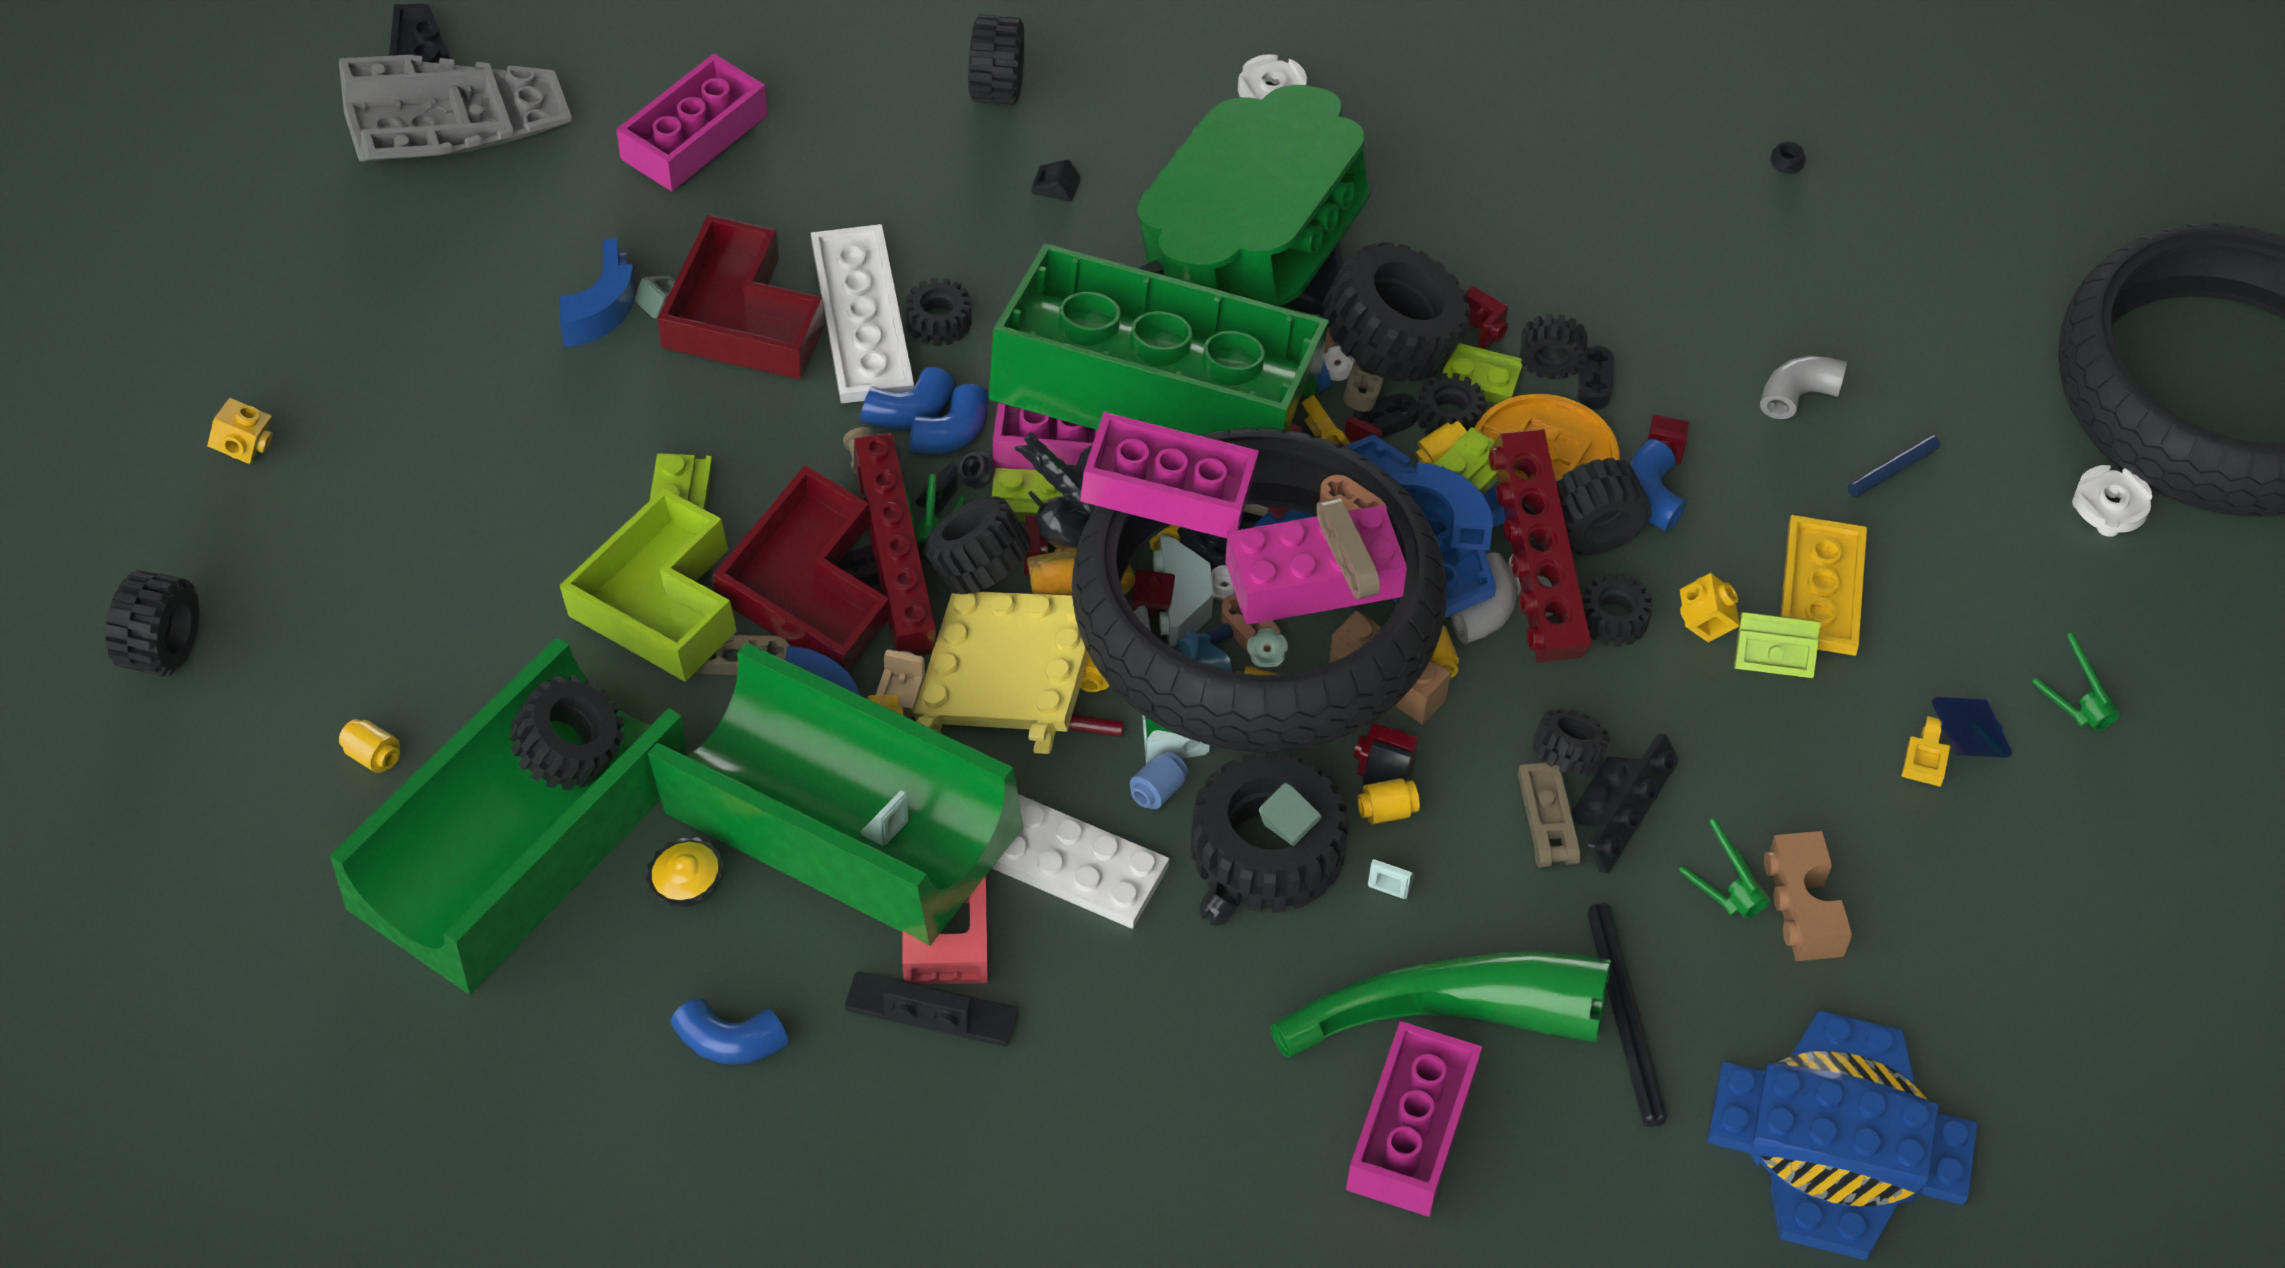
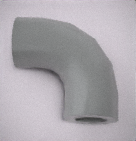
M1811 355L1787 361L1775 369L1767 381L1760 400L1761 410L1767 416L1774 419H1788L1796 413L1799 398L1804 393L1817 392L1838 397L1847 361Z
M1500 553L1486 554L1496 584L1495 596L1451 615L1453 629L1463 644L1482 639L1501 629L1515 610L1517 586L1511 569Z

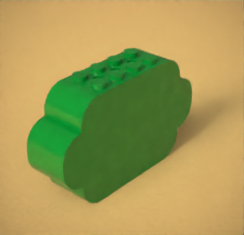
M1308 85L1284 86L1273 90L1262 100L1241 97L1226 100L1216 105L1207 113L1200 124L1195 126L1190 137L1183 146L1178 148L1173 159L1166 168L1161 170L1159 177L1144 192L1139 201L1137 212L1147 264L1157 260L1163 267L1164 276L1267 304L1279 306L1293 301L1309 285L1370 198L1371 188L1370 182L1366 177L1363 152L1365 145L1363 129L1355 121L1341 117V101L1333 92Z

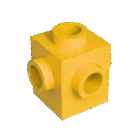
M229 398L214 417L207 446L250 464L258 452L265 453L271 443L273 433L268 430L272 415Z
M1709 573L1679 589L1682 603L1680 613L1685 621V627L1708 643L1740 626L1736 606L1738 595L1730 583H1725L1714 574Z

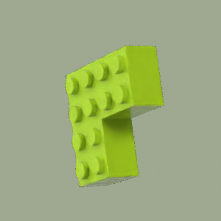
M663 488L560 584L568 616L686 682L737 632L730 600L696 582L729 550L722 519Z

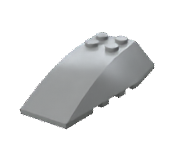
M416 55L339 58L344 115L359 162L433 157L501 145L570 123L572 116L555 70L508 65L506 71L491 69L490 63L476 62L475 67L454 65V59L440 58L439 63L422 62V56Z

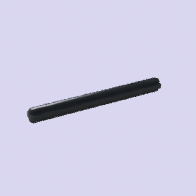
M1607 903L1593 904L1589 907L1587 915L1599 958L1611 960L1609 982L1606 985L1642 1121L1646 1127L1661 1126L1665 1124L1667 1113L1611 907Z

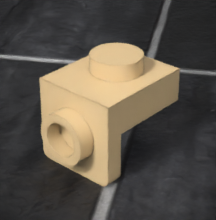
M886 650L884 672L876 695L899 696V705L903 706V716L913 718L915 704L925 677L924 658L907 651Z

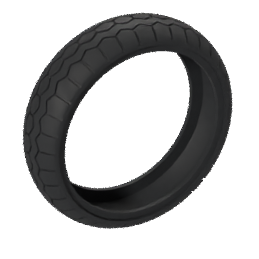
M2192 224L2153 232L2121 246L2103 259L2083 280L2070 301L2061 326L2058 350L2059 372L2066 399L2076 420L2094 445L2121 470L2125 468L2131 471L2133 475L2136 474L2140 479L2147 482L2150 489L2171 498L2173 496L2175 497L2174 500L2197 508L2201 506L2204 510L2224 514L2229 513L2230 515H2284L2285 443H2261L2220 435L2196 426L2163 407L2135 381L2127 370L2116 348L2112 325L2122 316L2145 304L2186 296H2207L2238 301L2261 308L2285 319V236L2270 231L2266 233V230L2246 226Z
M1240 428L1199 435L1259 451L1254 480L1247 504L1285 507L1317 516L1316 508L1320 500L1321 483L1332 475H1344L1352 479L1386 504L1387 514L1407 565L1403 596L1396 598L1397 607L1394 613L1372 639L1349 655L1315 669L1278 675L1237 673L1197 662L1166 645L1139 620L1130 607L1120 583L1130 562L1139 550L1150 539L1172 524L1100 506L1095 507L1082 532L1075 554L1072 575L1073 607L1082 641L1102 677L1125 702L1152 722L1180 736L1219 748L1247 752L1296 750L1342 738L1369 725L1394 707L1418 681L1437 647L1446 614L1447 580L1442 553L1429 521L1414 499L1395 479L1365 457L1339 444L1319 437L1314 438L1312 435L1293 431L1284 433V430L1258 428V431L1254 428Z

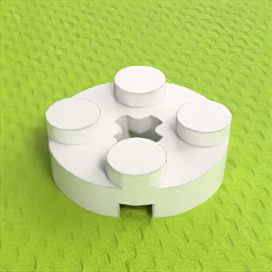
M1261 55L1250 59L1243 66V71L1239 74L1238 93L1240 97L1262 100L1267 94L1278 88L1289 85H1306L1307 76L1304 69L1294 60L1288 59V63L1279 61L1278 55ZM1271 81L1273 84H1277V85H1276V86L1267 85L1266 82Z
M2101 465L2089 469L2081 476L2072 499L2073 506L2083 519L2097 527L2098 532L2104 536L2113 537L2119 532L2124 533L2139 528L2146 521L2151 509L2152 491L2149 485L2125 468L2121 473L2110 470L2111 465ZM2106 495L2110 498L2118 497L2120 499V502H2112L2107 499Z

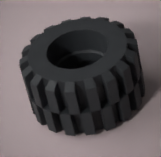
M983 14L977 16L972 29L968 69V89L973 102L1015 105L1018 100L1022 83L1025 30L1020 17Z
M1606 458L1602 461L1600 459L1593 460L1590 463L1577 466L1572 471H1568L1562 476L1561 480L1556 481L1571 552H1576L1577 555L1606 553L1628 543L1627 541L1635 538L1640 533V530L1646 527L1648 524L1647 519L1651 517L1652 506L1634 468L1630 464L1627 465L1624 460L1615 461L1614 458Z
M993 496L972 501L951 512L930 532L923 548L925 555L951 593H960L962 595L988 588L1009 575L1026 557L1031 542L1029 541L1030 537L1008 502L1004 498L1000 499V497Z
M137 570L128 574L127 578L123 579L118 590L115 592L107 614L105 643L106 648H108V656L110 660H113V664L122 668L163 677L173 675L175 671H178L182 667L183 662L188 658L197 635L200 606L195 586L189 583L187 579L145 570Z
M562 676L554 677L550 683L544 681L539 684L514 717L511 724L513 728L509 732V740L515 742L511 747L513 756L521 757L518 763L521 769L524 771L528 768L533 772L531 778L538 782L542 778L547 781L546 786L551 788L561 784L563 790H572L575 784L581 788L586 786L591 779L595 780L619 750L618 746L622 742L624 735L620 731L624 726L623 718L615 715L619 708L615 702L609 703L607 700L609 694L604 689L599 692L594 689L595 683L589 680L585 684L580 683L579 677L570 676L567 681ZM550 721L563 722L574 728L581 737L583 745L571 744L561 739L553 730Z

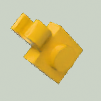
M1314 394L1302 402V405L1309 414L1304 421L1315 437L1321 435L1320 438L1336 444L1342 443L1343 446L1350 444L1348 438L1340 429H1337Z
M1927 716L1921 737H1910L1901 777L1941 787L1950 751L1949 745L1939 743L1943 725L1942 719Z

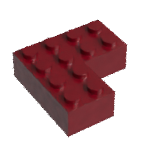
M707 215L657 318L661 348L801 380L824 329L822 297L767 285L779 260L776 230Z
M804 465L713 574L714 592L730 600L733 610L775 636L785 639L791 646L821 653L837 662L848 672L888 621L889 598L837 567V564L868 527L869 503Z

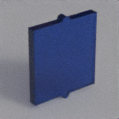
M1935 697L1931 701L1942 723L1940 727L1946 732L1956 755L2008 758L2012 754L2002 732L2003 726L1997 722L1987 700Z

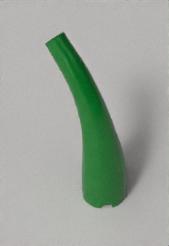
M1523 951L1466 956L1403 967L1358 981L1320 997L1271 1024V1034L1282 1054L1287 1058H1291L1323 1042V1039L1358 1025L1397 1017L1429 1015L1491 1022L1521 1030L1597 1044L1605 1007L1604 1001L1607 987L1605 984L1609 982L1611 960L1573 953Z

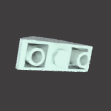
M1164 534L1160 535V550H1153V571L1175 575L1171 607L1164 609L1165 612H1159L1160 635H1167L1168 646L1172 647L1177 645L1176 642L1180 637L1185 636V631H1198L1212 617L1214 593L1210 563L1170 535Z

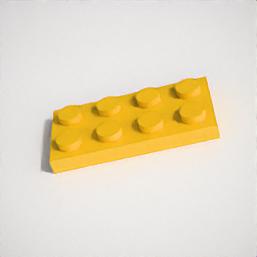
M1791 515L1788 524L1780 616L1820 621L1821 627L1819 628L1817 650L1856 656L1859 647L1867 527Z

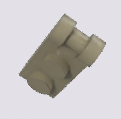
M1547 763L1519 765L1517 773L1534 844L1536 865L1538 868L1551 867L1552 862L1564 861L1565 865L1579 864L1580 849L1562 774L1559 771L1560 767L1557 765L1551 767ZM1561 838L1562 845L1550 846L1549 839Z

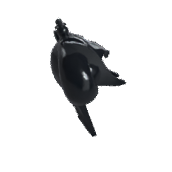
M1030 432L1024 438L1027 445L1015 446L1014 450L1029 460L1036 471L1042 474L1063 495L1044 503L1033 491L1028 493L1039 506L1036 516L1039 532L1052 546L1067 552L1077 551L1084 527L1096 505L1080 501L1083 473L1092 445L1080 454L1077 465H1068L1062 459H1058L1046 445Z

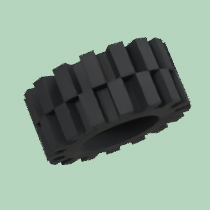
M931 278V284L929 285L925 280L919 282V288L914 285L911 288V294H907L906 323L909 332L912 331V336L915 339L922 336V343L927 345L930 339L934 340V346H940V340H945L946 345L953 344V337L958 341L961 340L963 333L967 334L972 323L971 296H968V290L966 288L961 289V284L957 281L950 285V279L947 278L943 279V283H938L937 278ZM934 308H944L951 311L945 315H931L927 313V311Z
M1546 314L1545 320L1541 316L1535 317L1534 323L1529 320L1526 323V328L1522 330L1520 346L1521 364L1523 366L1527 365V371L1530 373L1537 370L1536 376L1543 378L1544 374H1549V379H1555V375L1560 374L1561 379L1568 378V372L1574 376L1578 373V368L1583 369L1586 362L1588 334L1587 331H1584V326L1582 324L1576 325L1577 320L1572 317L1565 321V315L1559 314L1558 319H1553L1552 314ZM1548 346H1558L1559 348H1552Z
M1447 373L1440 375V381L1435 376L1430 378L1429 384L1425 382L1419 393L1416 418L1419 420V427L1421 429L1426 427V435H1429L1446 423L1453 424L1456 421H1459L1466 431L1474 428L1484 414L1486 403L1484 391L1480 392L1479 384L1475 383L1471 386V378L1466 376L1461 381L1459 380L1460 374L1453 373V379H1448ZM1441 404H1455L1461 407L1463 411L1447 412L1438 406Z
M1611 573L1604 574L1603 581L1596 577L1593 579L1592 585L1588 583L1582 603L1588 630H1591L1590 638L1594 641L1600 636L1602 637V645L1608 646V641L1612 640L1614 641V647H1621L1622 641L1625 640L1628 646L1634 644L1635 638L1640 640L1643 637L1644 631L1646 632L1653 603H1651L1652 596L1650 592L1645 593L1646 586L1643 583L1636 587L1637 579L1630 576L1628 581L1623 580L1624 574L1617 573L1616 579H1612ZM1617 604L1626 608L1630 614L1625 616L1611 615L1604 611L1601 606Z
M1558 708L1557 711L1550 709L1541 718L1532 741V749L1534 752H1538L1537 757L1541 760H1548L1547 765L1551 767L1554 765L1559 766V771L1566 773L1568 769L1571 770L1572 775L1579 776L1581 771L1584 776H1588L1591 772L1595 774L1600 768L1611 737L1607 735L1608 731L1606 728H1599L1601 723L1597 720L1589 721L1590 716L1584 713L1581 717L1577 715L1575 710L1570 709L1569 713H1566L1564 708Z

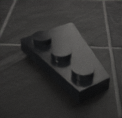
M429 3L394 4L389 56L416 55L422 56V62L439 63L440 58L450 59Z

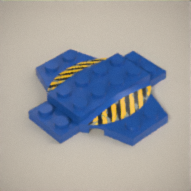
M1819 1010L1792 1055L1775 1064L1768 1063L1765 1072L1722 1062L1707 1143L1747 1152L1758 1167L1763 1165L1770 1173L1772 1183L1770 1192L1779 1239L1867 1260L1898 1204L1905 1201L1910 1203L1920 1195L1961 1205L1965 1204L1969 1193L1977 1122L1937 1113L1938 1104L1929 1102L1915 1086L1903 1030Z

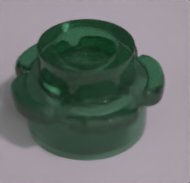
M1260 629L1257 635H1252L1249 638L1247 652L1251 654L1250 659L1256 666L1261 668L1276 667L1285 659L1284 652L1288 649L1287 641L1282 634H1276L1274 629ZM1270 645L1271 650L1266 652L1263 650V647Z

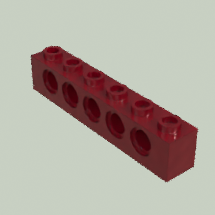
M1545 429L1500 433L1492 448L1489 449L1488 458L1491 470H1496L1497 502L1499 506L1504 507L1506 517L1504 520L1505 539L1507 542H1511L1514 555L1511 559L1512 572L1515 578H1519L1520 582L1519 606L1521 612L1527 615L1529 624L1527 629L1528 647L1530 650H1534L1537 663L1582 658L1592 644ZM1515 470H1521L1526 473L1528 479L1519 477ZM1522 505L1532 507L1536 515L1527 513ZM1530 540L1539 542L1543 546L1544 551L1535 549L1531 545ZM1537 576L1547 578L1552 587L1541 584ZM1545 612L1555 614L1560 623L1551 622Z
M885 433L854 438L853 463L861 499L869 503L867 529L881 594L889 598L887 622L893 651H907L917 656L932 654L935 646L936 629L893 434Z

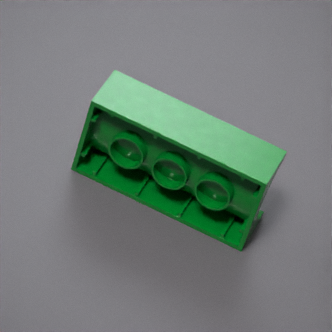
M1044 243L993 329L988 400L1098 430L1103 413L1106 412L1198 436L1216 431L1240 428H1254L1256 431H1258V428L1279 429L1287 433L1290 430L1301 395L1310 397L1314 394L1315 396L1318 391L1329 320Z
M556 637L330 854L346 910L469 995L487 979L661 801L647 755L652 747L658 742L684 756L687 755L682 716L672 709L668 708L652 725L640 722L618 710L615 715L622 717L624 724L620 730L624 735L622 742L618 746L619 750L595 780L591 779L586 786L579 788L575 784L572 790H563L562 785L557 784L555 788L546 786L547 781L542 778L538 782L532 779L531 775L533 772L528 768L523 771L518 765L521 757L513 756L511 747L515 742L509 740V732L513 728L511 724L514 717L533 690H536L539 684L544 681L550 683L554 677L562 676L567 681L570 676L579 677V682L583 684L588 680L579 668L572 654L570 644L559 637ZM550 721L553 730L561 739L571 744L583 745L581 737L574 728L563 722Z
M746 642L737 652L738 675L731 702L712 735L698 749L686 756L658 742L647 753L665 814L901 932L904 931L930 946L1024 828L1014 768ZM900 790L906 792L909 821L887 845L883 847L861 835L864 827Z

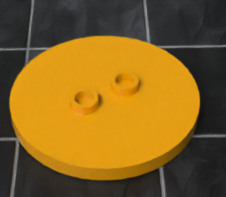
M1526 394L1506 399L1486 411L1474 427L1475 430L1496 441L1500 433L1545 429L1556 481L1561 480L1562 476L1568 471H1572L1577 466L1590 463L1593 460L1600 459L1602 461L1606 458H1614L1615 461L1620 460L1619 446L1608 424L1585 405L1557 395ZM1515 470L1519 477L1528 479L1526 473L1521 470Z

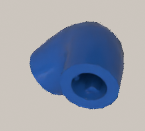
M928 367L922 370L916 385L908 392L893 393L872 386L865 398L860 421L893 430L910 429L914 415L935 418L940 414L956 386L955 380L942 369Z
M974 384L960 385L952 392L951 410L947 415L935 418L914 415L910 433L909 452L948 454L968 446L983 430L988 414L989 393L987 390Z
M1650 439L1639 448L1629 464L1634 468L1652 506V514L1647 519L1648 522L1663 532L1668 533L1679 521L1687 502L1669 491L1662 482L1665 475L1675 465L1673 452L1663 442Z
M695 998L680 1006L673 1014L670 1022L682 1041L696 1054L722 1065L749 1064L769 1057L789 1044L785 1029L770 1009H766L742 1022H728L722 1020L705 999Z

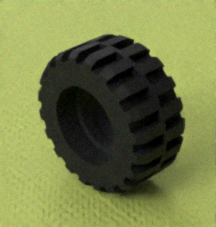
M1382 242L1378 245L1374 243L1355 250L1345 261L1324 299L1323 308L1324 318L1329 320L1328 327L1330 328L1331 338L1334 343L1338 342L1341 345L1340 350L1347 357L1351 356L1356 360V365L1363 369L1367 367L1374 371V375L1382 378L1390 376L1393 381L1400 382L1408 378L1412 382L1432 377L1440 369L1444 368L1468 331L1470 308L1467 303L1466 293L1463 288L1459 289V281L1453 273L1449 275L1442 263L1438 260L1434 262L1428 258L1429 254L1421 250L1416 252L1411 250V246L1404 244L1394 246L1393 242Z
M1267 752L1266 757H1256L1255 753L1242 756V762L1239 763L1235 760L1229 761L1221 766V774L1215 771L1205 780V786L1199 789L1195 798V808H1193L1191 855L1192 859L1196 861L1198 874L1202 879H1208V887L1215 894L1220 895L1223 892L1226 894L1227 902L1239 906L1240 903L1249 905L1248 910L1261 912V908H1272V913L1285 912L1286 906L1293 905L1294 909H1298L1308 905V898L1310 896L1313 900L1318 899L1326 893L1327 885L1330 886L1335 883L1340 873V867L1344 863L1349 830V815L1346 813L1347 804L1344 796L1337 793L1338 786L1330 777L1327 776L1324 779L1321 777L1322 770L1311 763L1307 767L1301 764L1302 759L1291 755L1286 759L1278 757V753ZM1285 782L1291 785L1322 817L1305 834L1304 839L1295 846L1282 849H1264L1251 845L1238 836L1233 829L1248 818L1260 816L1259 808Z

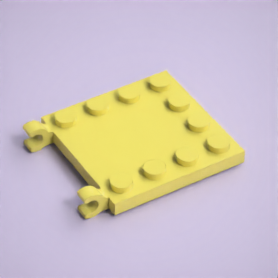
M979 591L962 595L960 593H952L913 711L916 722L939 733L941 732L942 725L1030 729L1028 738L1030 741H1036L1033 748L1034 753L1050 754L1055 732L1068 731L1089 657L1075 619L1072 596Z

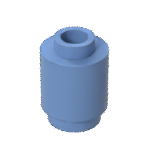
M1167 751L1163 754L1155 755L1130 780L1131 796L1134 801L1144 808H1160L1184 784L1185 777L1188 774L1186 764L1173 752Z

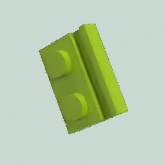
M1459 343L1446 363L1442 374L1447 373L1448 379H1453V373L1460 374L1459 380L1461 381L1466 376L1471 378V386L1478 383L1480 392L1484 391L1485 401L1498 404L1514 396L1523 365L1521 364V358Z
M1470 428L1433 464L1463 476L1482 495L1498 481L1496 470H1491L1488 458L1489 449L1492 448L1495 441L1474 428Z
M657 453L650 500L665 488L706 510L713 468L712 456H706V459H695V455Z
M995 468L992 497L1004 498L1019 521L1025 522V515L1037 516L1039 506L1029 496L1028 493L1030 491H1033L1044 503L1055 497L1063 496L1036 470Z
M1741 612L1734 660L1735 669L1814 678L1819 628L1821 627L1820 621Z

